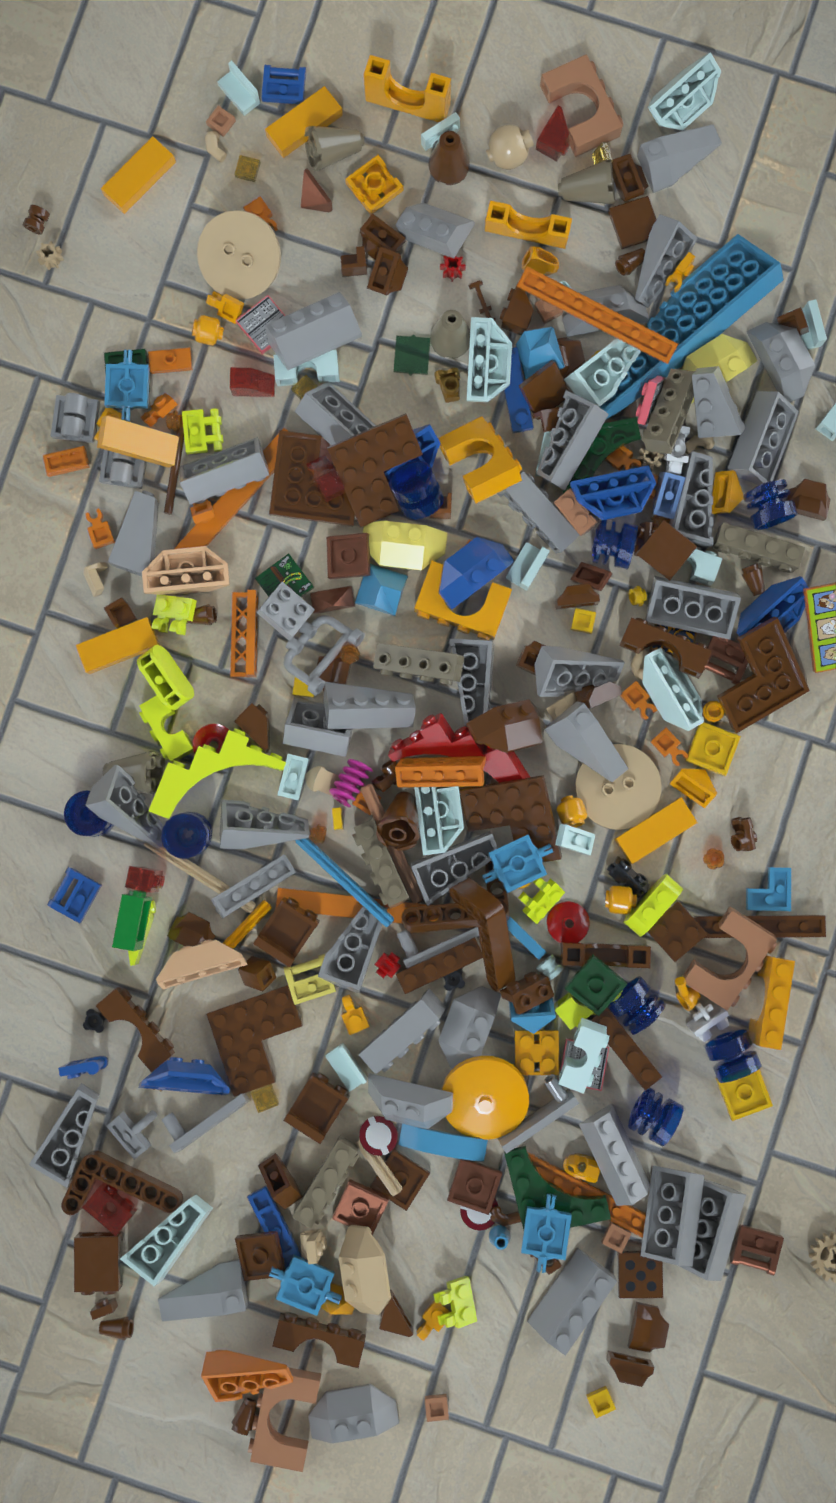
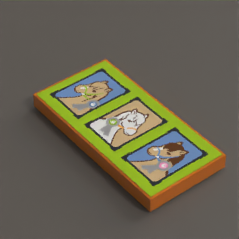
M836 582L803 589L812 667L815 673L836 669Z

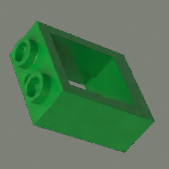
M129 890L128 894H122L112 948L129 951L143 949L152 897L146 896L147 892Z

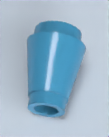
M502 1225L493 1227L489 1232L491 1244L499 1250L507 1247L511 1238L510 1231Z

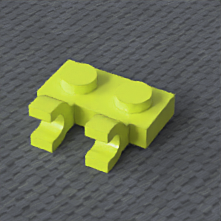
M157 595L153 615L157 616V618L153 620L151 629L168 633L169 628L170 632H176L178 635L185 636L187 621H193L197 601L192 598ZM169 618L175 619L174 621L171 622L170 627H169V624H168V623H169Z
M542 878L533 881L540 889L533 898H530L524 891L518 897L526 905L522 911L536 924L546 916L547 912L565 893L551 878L548 882H545Z
M462 1276L446 1282V1290L433 1293L435 1303L441 1302L442 1305L450 1303L451 1312L438 1315L439 1325L445 1324L447 1328L452 1326L462 1328L477 1322L468 1276Z

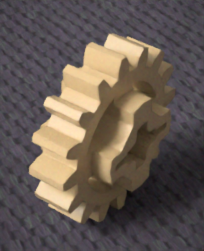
M831 1231L830 1237L822 1233V1240L817 1237L815 1238L818 1244L810 1246L814 1253H810L809 1257L814 1260L810 1265L816 1268L815 1272L818 1276L822 1275L825 1281L831 1278L836 1283V1264L832 1261L833 1252L836 1254V1246L834 1245L836 1243V1233ZM824 1267H831L834 1269V1271L824 1269Z

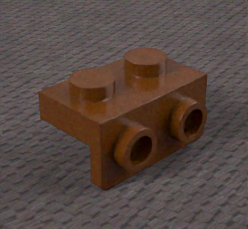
M529 972L524 975L523 979L512 981L500 990L502 999L513 1002L517 1014H522L554 997L548 976L536 972Z

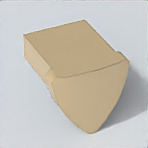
M99 562L84 568L83 574L93 597L102 595L104 590L98 573L108 568L106 562Z
M323 766L314 767L305 774L306 784L312 791L317 792L318 790L328 795H331L329 792L330 788H336L334 782L341 781L338 775L325 770Z

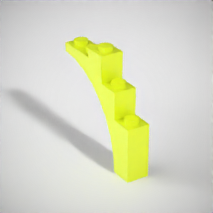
M234 728L233 731L229 730L227 732L219 754L215 753V748L206 744L203 747L198 746L189 770L185 769L186 765L175 760L173 764L168 762L148 811L169 819L177 803L185 793L201 779L214 772L244 765L265 766L283 771L286 762L282 761V756L275 753H270V756L262 753L263 749L251 744L250 748L247 747L249 738L245 737L246 733Z

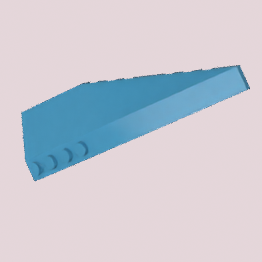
M737 234L682 281L680 290L675 293L673 289L668 301L662 303L658 314L654 318L651 317L647 323L648 329L678 343L668 365L641 351L618 386L616 393L600 406L602 410L609 414L606 420L643 396L642 389L645 382L648 383L649 380L657 376L668 377L670 369L682 367L686 356L718 337L784 280L781 263Z

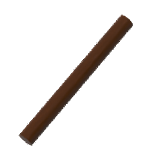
M183 431L176 432V436L179 437L175 465L171 466L164 507V514L172 515L184 442Z

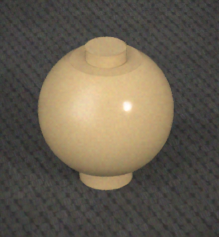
M503 125L492 133L488 143L490 149L486 150L490 162L494 161L499 168L511 170L525 162L528 157L529 148L534 146L529 129L523 131L515 125Z

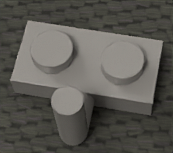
M152 1110L134 1124L123 1111L107 1125V1128L134 1160L151 1146L141 1131L157 1117V1113Z

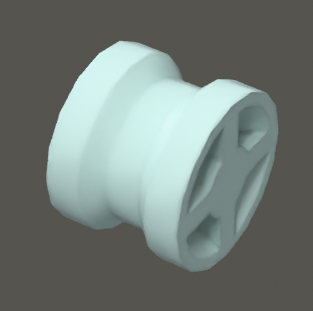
M553 955L546 958L536 967L539 972L548 976L549 981L564 969L562 965L556 963Z

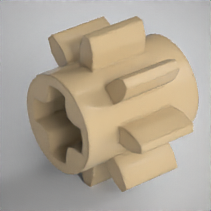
M52 241L49 244L41 243L40 250L36 251L40 257L38 262L40 265L45 264L48 270L54 267L59 268L60 261H64L62 255H60L62 253L60 246L55 247Z
M643 448L639 450V454L642 456H639L637 460L641 462L642 467L649 465L651 472L654 466L660 468L662 463L659 460L664 457V454L647 451Z

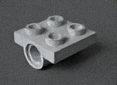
M67 393L66 396L56 395L51 437L53 439L94 443L100 402L95 399H87V397L76 393Z
M104 450L99 482L142 489L147 461Z
M281 582L256 613L290 641L315 609L285 583Z

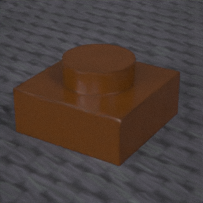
M105 1297L96 1301L90 1311L92 1320L114 1313L118 1307L116 1298L108 1300Z

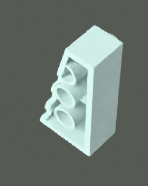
M197 1195L189 1198L166 1220L152 1230L151 1233L122 1256L120 1260L155 1287L167 1275L213 1207Z

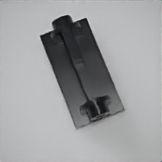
M619 856L606 869L609 871L608 874L619 884L626 879L627 882L623 886L630 887L633 895H637V898H640L644 892L646 893L650 886L644 875L641 873L637 874L632 869L631 864Z

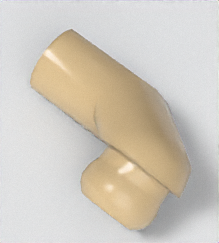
M215 130L209 131L205 136L206 150L219 162H223L227 154L218 147L220 135Z
M694 435L685 443V453H691L697 446H704L707 450L713 448L715 445L713 437L698 438V435Z
M643 650L640 654L636 653L630 664L634 676L639 680H643L644 657L648 654L646 650Z

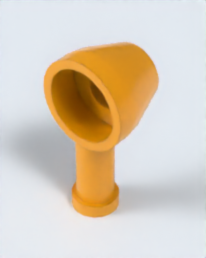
M677 977L675 985L678 987L679 992L676 993V998L684 1009L691 1011L701 996L693 988H687L684 977Z

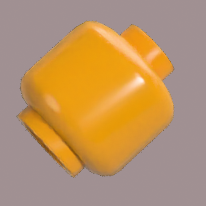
M201 315L198 319H194L192 336H195V341L198 343L214 346L217 343V339L222 340L224 328L220 327L219 319Z
M572 795L563 797L561 803L556 808L561 824L575 828L582 826L588 816L583 801L580 798H573Z
M611 886L610 890H606L605 907L608 908L610 913L627 915L631 912V908H636L637 895H633L630 887Z

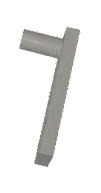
M284 854L217 895L211 901L215 906L216 912L223 919L292 876L296 871Z
M473 927L420 952L410 932L404 930L398 933L397 936L407 958L403 959L406 968H409L479 936L478 927Z
M554 1074L544 1079V1083L554 1099L525 1118L515 1130L498 1138L506 1154L579 1104L570 1089L565 1091L559 1085V1081Z
M246 1093L240 1094L187 1133H185L173 1112L162 1119V1122L175 1141L169 1145L174 1153L180 1152L250 1102V1098Z

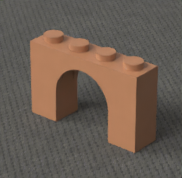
M587 54L541 75L540 87L548 103L569 94L579 93L589 97L595 104L597 112L592 118L568 129L567 141L575 157L620 137L623 127L622 118L616 114L613 100L607 96L604 82L598 78L596 66L593 61L589 60Z
M731 906L719 921L718 926L745 946L746 958L743 965L734 973L722 975L709 970L693 959L681 976L685 978L688 986L727 1011L730 1006L734 1007L740 998L739 993L742 989L748 988L752 981L751 976L755 971L758 972L765 962L763 959L767 953L771 954L777 945V939L774 934Z
M288 1367L293 1376L292 1383L273 1389L264 1387V1392L259 1393L256 1407L260 1408L259 1416L255 1415L252 1430H256L255 1439L250 1438L248 1453H252L250 1462L303 1472L309 1441L284 1436L277 1432L270 1421V1410L278 1402L287 1399L316 1404L321 1373Z

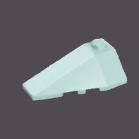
M616 338L564 380L575 395L600 407L616 393L618 386L641 351Z

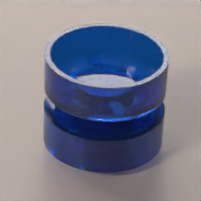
M423 461L409 462L398 468L391 476L390 487L406 517L410 519H423L434 514L442 506L444 494L428 463Z
M80 791L74 794L67 801L64 808V819L68 828L77 835L87 837H100L110 832L114 825L97 816L86 806L90 791Z
M747 1029L723 1033L704 1045L710 1061L721 1060L713 1066L719 1083L741 1079L762 1067L756 1051H745L753 1045Z

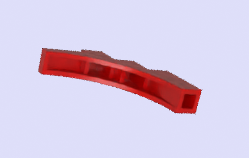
M442 713L435 716L433 714L427 716L423 720L420 730L414 731L403 740L401 738L395 740L391 744L388 753L392 762L422 754L450 757L486 756V764L483 770L499 783L530 777L514 751L505 753L490 748L485 744L476 743L469 728L465 726L457 729L454 733Z

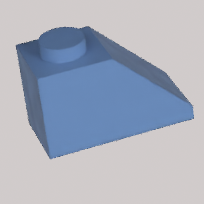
M660 472L658 483L655 487L656 494L653 499V514L674 519L686 477L668 472Z

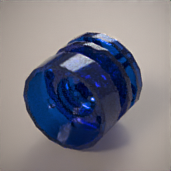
M785 479L763 483L743 495L744 502H750L746 506L748 510L758 509L750 517L754 530L759 531L779 525L798 515L793 500L783 501L791 493L789 489L783 490L788 486Z
M601 520L593 538L591 548L592 562L598 563L600 554H602V564L606 565L609 557L612 556L614 557V567L628 570L634 552L638 525L623 523L619 532L616 531V521L612 520L610 528L606 529L607 520Z
M187 811L174 815L166 821L162 829L161 839L164 848L169 854L177 858L188 859L201 854L209 847L213 831L210 822L205 816L197 812ZM187 830L193 831L194 834L191 835V838L185 837Z
M641 976L631 980L624 987L621 996L608 1005V1008L617 1018L627 1014L622 1024L625 1027L630 1025L628 1030L632 1035L649 1027L666 1007V1003L663 1000L657 1001L659 996L656 993L646 997L651 987Z
M650 1087L646 1091L644 1090L635 1102L628 1121V1128L633 1131L638 1129L640 1135H644L649 1130V1140L663 1147L674 1135L682 1118L684 1106L671 1098L666 1099L662 1104L663 1094L660 1092L655 1094V1090Z

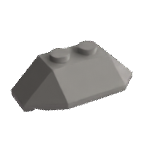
M620 285L579 292L639 324L649 322L646 307L635 300L636 296ZM565 313L562 320L567 337L601 331L568 313Z
M765 322L748 330L747 334L777 392L790 403L803 397L815 368V363L797 329Z
M480 986L453 999L438 1039L450 1068L453 1069L457 1064L466 1059L481 1056L501 998L500 993Z
M369 1073L368 1093L386 1120L428 1130L453 1110L452 1092Z
M371 1384L326 1391L308 1415L312 1439L332 1444L378 1436L399 1424L396 1399L391 1396L389 1397Z

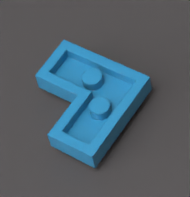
M768 867V889L746 888V910L791 911V868Z

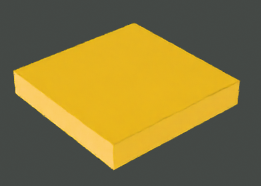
M704 722L698 725L688 751V758L685 761L726 776L741 736Z
M753 1064L715 1078L732 1121L773 1106L758 1064Z

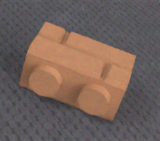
M572 488L554 502L580 536L585 535L601 522L596 515L577 502Z

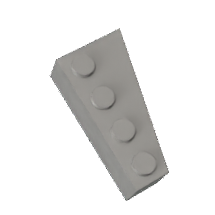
M567 390L564 394L565 402L563 408L560 407L557 414L559 419L556 428H552L550 433V445L545 448L536 473L563 490L566 489L609 415L596 404Z
M692 451L687 455L689 456L688 463L683 462L680 476L686 478L675 517L670 519L669 524L697 547L706 549L713 545V496L711 485H713V457Z
M520 472L522 481L496 494L500 498L504 495L508 499V506L513 511L521 512L523 514V521L531 528L536 527L538 529L536 531L537 535L555 553H562L579 536L578 532L563 517L558 507L548 500L549 495L542 488L539 489L534 484L535 479L527 472Z
M450 639L452 653L464 656L461 680L457 684L464 724L468 727L467 723L490 710L494 643L488 640Z
M325 682L323 703L328 729L413 727L416 709L413 694Z
M490 831L451 846L445 853L432 854L410 863L427 906L447 893L451 887L465 880L473 872L491 861L488 853L498 849Z
M428 989L423 993L418 1002L415 1001L403 1013L404 1015L398 1016L388 1026L387 1030L384 1029L359 1053V1056L375 1074L381 1070L386 1072L394 1064L392 1062L397 1056L402 1058L409 1051L408 1046L411 1043L418 1044L425 1037L423 1033L427 1029L432 1031L441 1023L439 1019L446 1006Z
M80 1084L29 1164L31 1167L66 1188L68 1187L100 1094L84 1084Z

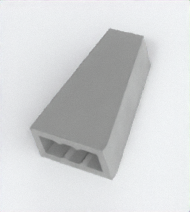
M145 490L142 493L134 492L108 560L112 566L141 577L142 571L155 559L159 503L154 498L155 495Z

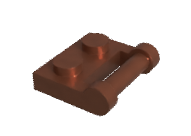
M712 636L708 645V649L712 652L704 670L706 669L729 679L732 684H738L748 665L740 644L730 639ZM711 656L737 667L736 673L709 662Z
M739 1224L734 1248L730 1255V1264H742L766 1271V1274L774 1276L784 1237ZM742 1250L770 1257L768 1262L743 1256L741 1253Z

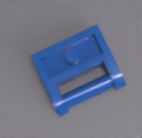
M265 64L262 102L300 104L303 102L306 67H299V69L277 68ZM271 76L298 78V80L271 78Z
M68 867L65 871V878L53 899L49 900L47 906L78 923H82L102 884ZM73 879L79 880L65 906L60 904Z
M106 1056L71 1061L58 1068L60 1077L67 1076V1079L80 1077L81 1074L86 1072L94 1075L100 1069L106 1068L109 1061Z

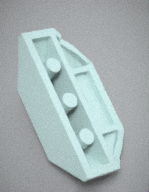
M711 52L682 70L653 96L648 109L659 126L683 131L713 104L721 69Z
M471 317L467 401L489 402L510 386L512 342L499 328L493 318Z
M662 648L647 654L644 657L642 683L662 718L687 731L704 723L701 698L687 674L679 671L678 661L665 653V650Z
M459 786L414 787L423 856L445 853L464 829Z

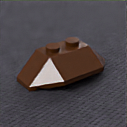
M530 699L494 707L469 721L467 726L476 743L485 744L490 748L508 753L540 745L543 742L545 723L536 706Z

